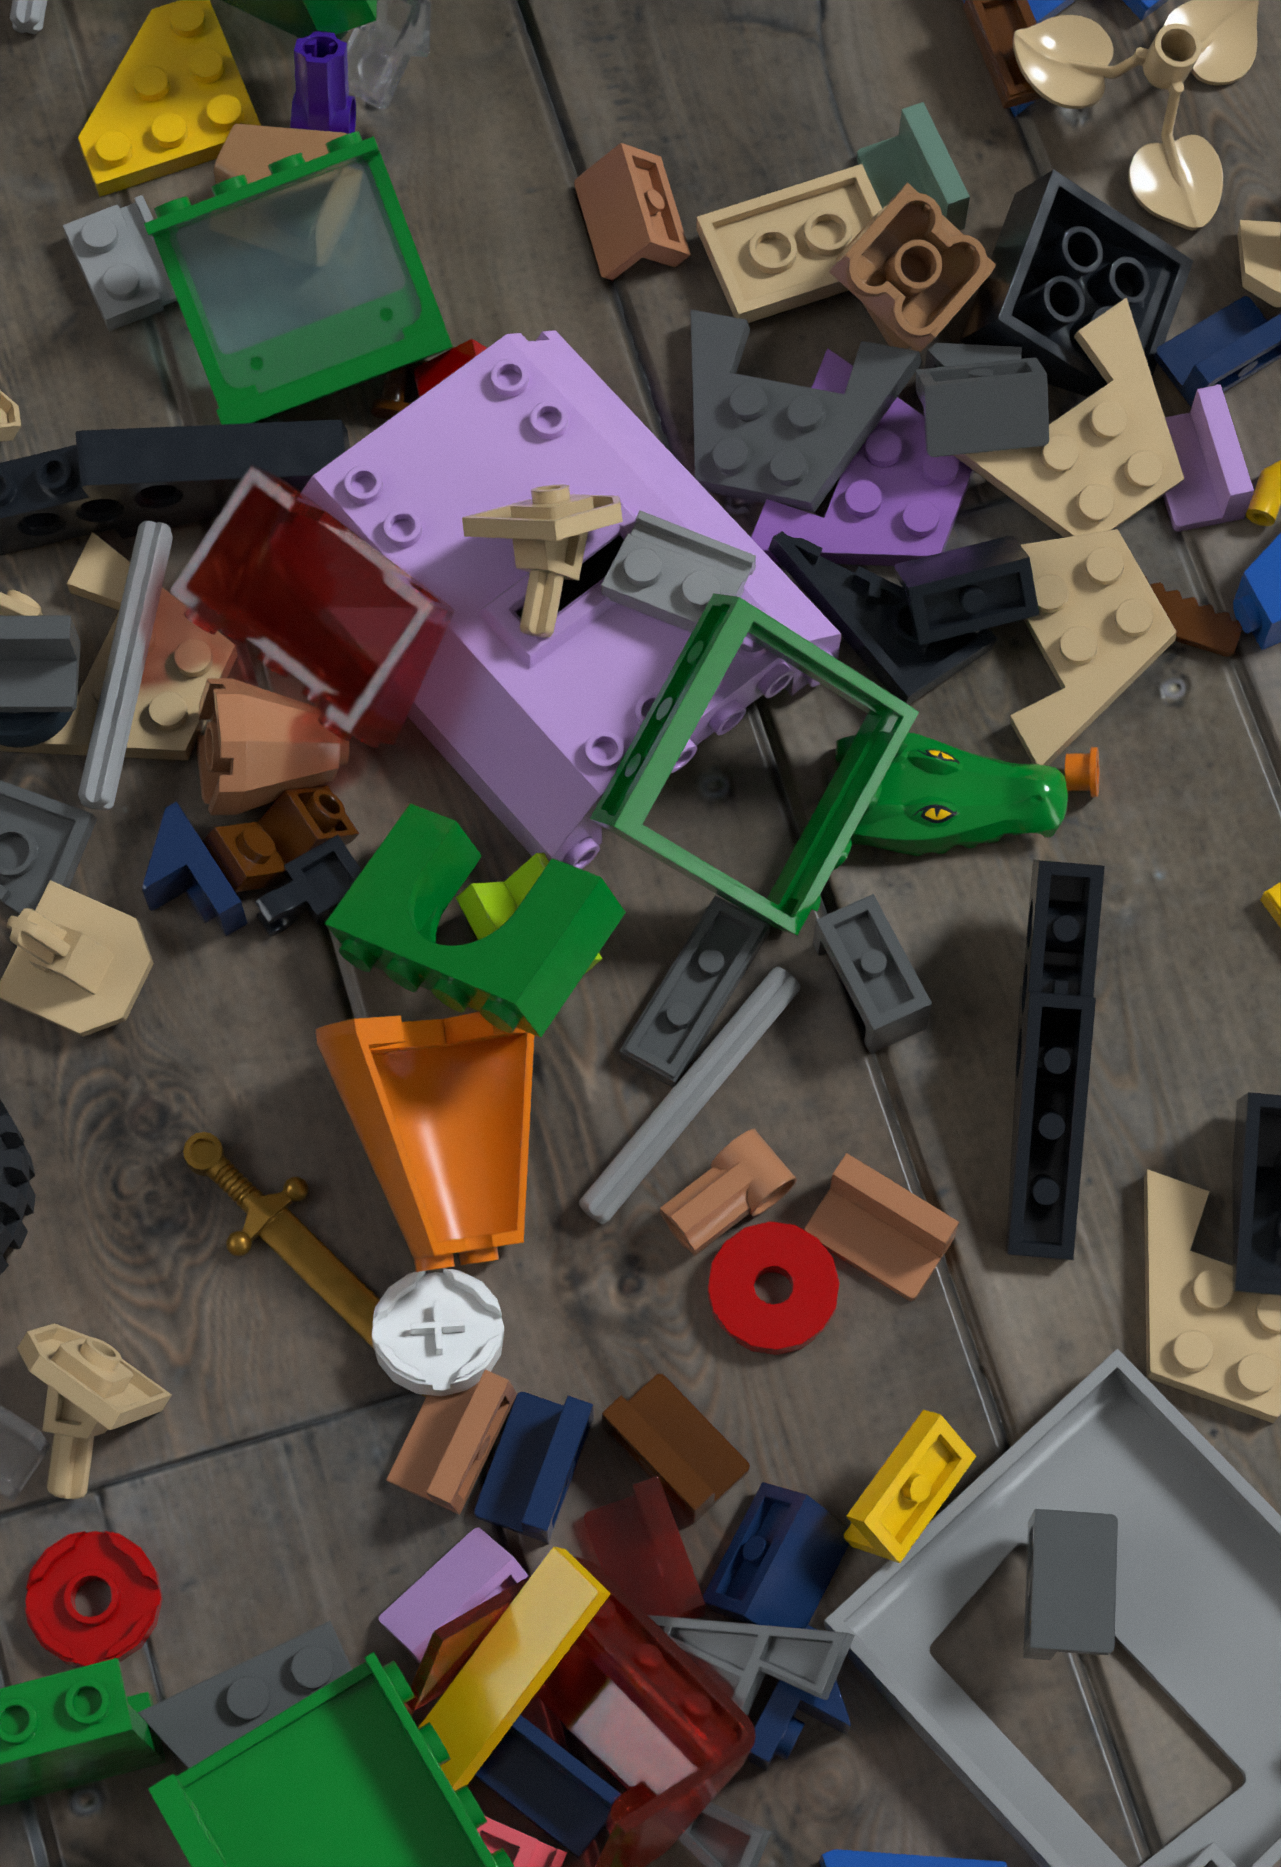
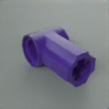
M314 31L307 37L297 39L294 48L296 91L292 101L290 128L343 132L347 134L355 132L356 99L355 96H349L347 43L340 41L335 36V33Z

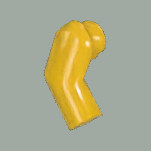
M1281 460L1264 468L1256 484L1246 517L1257 525L1272 526L1281 506Z

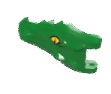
M908 732L903 741L908 746L900 756L893 759L881 781L882 791L877 803L868 813L862 816L850 839L852 845H867L902 854L920 856L929 852L944 854L955 845L975 848L981 843H995L1005 834L1037 833L1043 835L1044 838L1054 836L1066 815L1068 802L1066 779L1056 767L1005 762L966 752L937 740ZM856 735L836 741L835 759L837 762L841 763Z

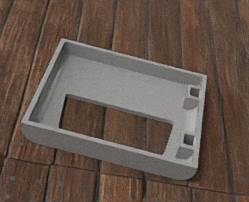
M1117 1348L926 1526L901 1563L891 1560L886 1562L824 1620V1626L827 1631L846 1632L855 1635L846 1657L1039 1867H1127L930 1654V1646L1011 1551L1020 1545L1027 1547L1028 1521L1035 1509L1115 1515L1118 1519L1115 1640L1242 1773L1244 1778L1243 1785L1139 1867H1272L1281 1858V1516Z

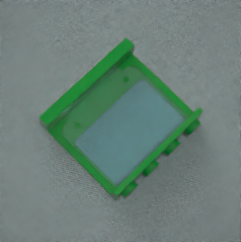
M356 131L338 137L325 144L328 154L305 162L302 153L285 157L268 165L271 173L268 177L249 184L245 175L227 179L211 187L214 197L191 205L188 196L169 201L154 208L157 219L144 223L148 235L153 237L215 396L219 407L216 412L221 425L257 423L454 348L374 136L362 140L360 132Z

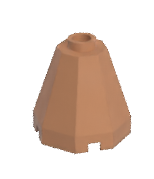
M207 678L199 702L198 720L211 721L207 722L205 735H198L197 757L202 800L205 804H209L208 811L210 815H237L276 801L285 790L315 787L335 779L339 765L347 764L349 759L348 730L346 727H338V720L332 712L232 678Z

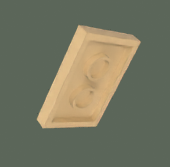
M859 164L698 216L696 230L733 316L746 319L750 323L848 291L829 271L836 264V258L868 221L882 210V207L863 165Z

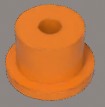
M1091 747L1090 753H1066L1065 779L1067 791H1090L1091 797H1098L1100 777L1098 747Z

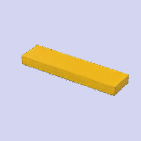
M553 1546L418 1727L419 1729L430 1722L445 1746L451 1760L440 1767L454 1791L465 1784L468 1785L611 1594L564 1548Z

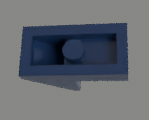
M175 802L166 807L142 886V892L150 911L156 910L186 892L202 921L207 923L215 919L225 936H228L248 924L242 902L178 803Z
M807 1625L806 1628H805V1629L817 1630V1629H815V1628H813V1627H811V1626H809V1625ZM779 1679L744 1748L742 1758L766 1771L774 1755L787 1761L805 1725L804 1722L794 1717L797 1710L847 1734L851 1724L837 1681L834 1683L828 1700H824Z

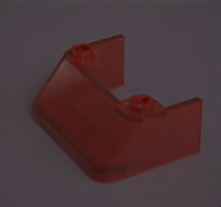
M574 1557L611 1594L531 1701L538 1697L627 1789L625 1793L621 1794L614 1801L608 1813L607 1828L610 1836L595 1867H645L671 1848L743 1766L755 1743V1729L749 1717L598 1565L589 1560ZM532 1575L433 1631L410 1687L415 1698L406 1702L412 1711L444 1694Z

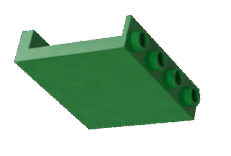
M374 1652L364 1657L365 1662L201 1762L177 1776L171 1774L148 1788L191 1867H514L503 1847L492 1854L489 1852L477 1831V1828L487 1823L480 1806L466 1784L454 1791L440 1767L451 1760L441 1739L430 1722L418 1729L404 1705L415 1698L409 1684L394 1660L382 1667Z
M118 1658L0 1688V1807L166 1763L161 1738L138 1714V1712L153 1705L152 1696L147 1691L127 1697Z

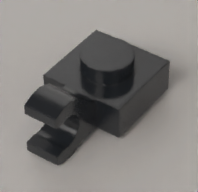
M339 835L285 864L284 875L289 883L263 895L255 901V905L260 911L257 914V918L270 937L286 930L307 910L317 925L327 920L362 872V869Z

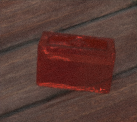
M658 1476L634 1484L633 1496L585 1513L584 1523L608 1590L611 1593L610 1595L626 1639H628L638 1614L688 1619L704 1616L705 1602Z

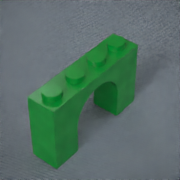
M410 803L325 922L328 929L342 944L338 949L339 954L350 964L364 972H370L373 967L385 971L390 979L411 992H416L419 987L430 990L438 1000L455 1011L464 1012L467 1007L477 1010L489 1023L504 1032L512 1033L515 1028H519L541 1038L625 915V910L602 877L552 858L513 915L496 931L480 940L464 945L446 946L436 944L437 927L443 912L482 855L457 821Z

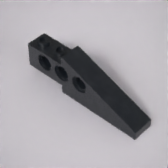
M341 420L76 431V445L0 463V556L90 535L92 532L98 533L115 529L124 539L136 536L138 526L144 521L161 522L171 528L303 497L300 493L311 477L350 449L348 430Z
M1033 859L1023 983L1020 986L1006 1239V1252L1008 1255L1074 1260L1096 1004L1094 985L1105 869L1103 865Z

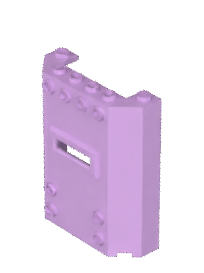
M556 330L542 331L536 341H528L521 333L506 334L315 473L300 493L308 503L294 524L290 521L281 522L269 541L275 568L529 854L533 856L536 853H545L549 862L553 858L582 869L596 857L600 850L599 845L602 843L601 825L592 821L590 817L692 632L611 601L607 596L602 595L601 584L604 580L603 578L557 613L554 633L551 637L542 638L527 635L521 632V618L516 613L524 606L530 573L516 568L513 540L507 538L464 537L462 517L532 499L531 489L546 485H569L570 494L619 496L623 522L589 531L582 563L618 536L625 540L627 534L631 533L636 523V516L640 510L756 555V568L753 574L749 575L741 598L836 659L839 657L841 633ZM745 637L671 773L685 766L697 752V745L715 732L717 735H723L734 728L746 713L745 708L760 696L764 695L766 698H771L784 688L792 696L806 684L815 687L820 683L748 637Z

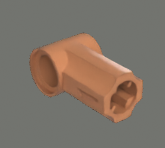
M755 1129L746 1131L730 1142L714 1158L710 1165L712 1167L710 1170L660 1208V1215L668 1225L671 1233L694 1256L749 1213L754 1217L768 1210L782 1199L797 1181L796 1177Z

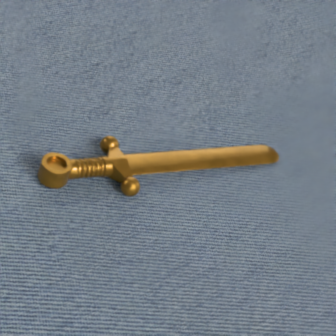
M200 1132L189 1137L184 1145L183 1152L190 1170L197 1175L208 1176L216 1184H219V1187L225 1193H228V1196L234 1202H237V1205L247 1214L244 1228L241 1231L231 1233L227 1238L226 1248L229 1253L234 1256H244L250 1251L252 1241L260 1236L374 1349L372 1343V1322L375 1307L380 1299L287 1209L293 1202L301 1201L306 1197L309 1190L307 1182L301 1177H291L284 1183L282 1192L264 1195L225 1157L222 1144L216 1136L211 1133Z

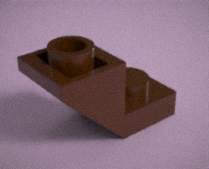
M328 785L285 790L258 822L214 827L202 842L235 892L278 886L287 880L284 875L285 864L336 835H339L346 846L360 833L346 814L341 800L332 793Z

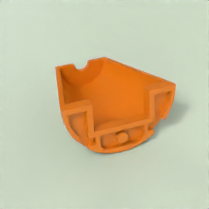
M480 1012L444 1019L404 1022L401 1020V1015L356 1018L317 1028L316 1037L319 1051L414 1258L415 1271L420 1272L454 1267L453 1253L457 1252L460 1265L499 1260L498 1246L524 1243L534 1035L519 1028H515L512 1033L504 1032L489 1023Z

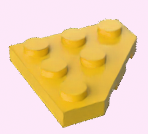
M178 0L150 11L78 136L81 151L99 197L217 159L235 124L261 126L210 0Z

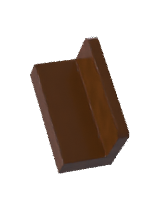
M663 1374L655 1375L628 1401L621 1395L602 1412V1428L694 1524L749 1472V1462Z

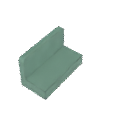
M924 102L902 109L899 135L860 148L857 151L858 164L863 165L882 209L908 182L917 192L927 194L933 198L940 206L942 215L958 230L965 229L970 196Z

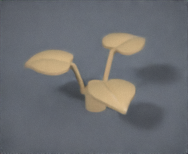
M1191 0L1169 14L1163 28L1157 33L1149 49L1139 47L1133 56L1115 66H1108L1112 60L1114 50L1109 35L1098 23L1089 18L1077 15H1060L1046 19L1034 26L1015 31L1012 42L1020 71L1026 81L1041 97L1057 106L1069 109H1082L1094 106L1104 94V78H1118L1138 65L1143 67L1147 80L1153 86L1160 89H1168L1169 97L1161 132L1163 144L1149 143L1136 152L1128 169L1130 190L1141 207L1164 221L1191 231L1201 230L1210 222L1217 211L1222 196V165L1215 149L1205 138L1198 135H1187L1174 141L1173 128L1179 99L1184 90L1183 82L1190 72L1199 81L1209 85L1231 84L1246 75L1255 60L1257 52L1259 0Z

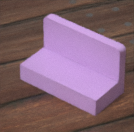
M1221 384L1197 389L1190 413L1165 417L1184 475V480L1163 495L1172 528L1177 532L1244 519L1254 492Z
M477 1527L469 1532L379 1616V1621L411 1653L434 1683L445 1692L530 1577L509 1552L482 1529Z

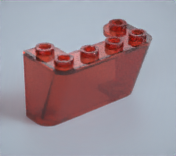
M254 466L249 468L169 591L188 606L184 616L193 624L213 635L218 630H221L240 643H245L248 639L261 649L257 659L262 664L285 678L293 674L302 681L305 687L301 693L322 712L318 722L323 727L346 741H350L354 735L362 742L374 748H378L381 742L395 745L454 614V609L298 489L279 477Z

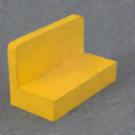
M923 1409L846 1515L852 1523L845 1531L844 1539L852 1547L901 1563L974 1461L976 1455L941 1414Z

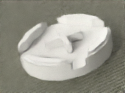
M443 1268V1273L432 1272L426 1274V1271L409 1273L388 1287L375 1307L372 1322V1343L378 1364L393 1382L416 1394L446 1396L466 1391L480 1381L485 1369L491 1372L501 1356L504 1324L498 1299L482 1281L460 1270Z

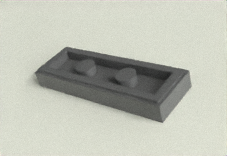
M715 895L620 1049L619 1058L673 1088L683 1077L769 935L770 924Z

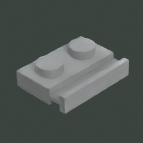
M143 195L135 197V203L119 208L117 204L63 225L68 243L109 332L164 311V305L177 301L153 237L148 235L144 223L154 219Z
M639 510L631 533L627 534L601 584L602 595L607 596L613 602L692 632L713 593L737 597L742 596L744 585L749 575H752L756 568V555Z

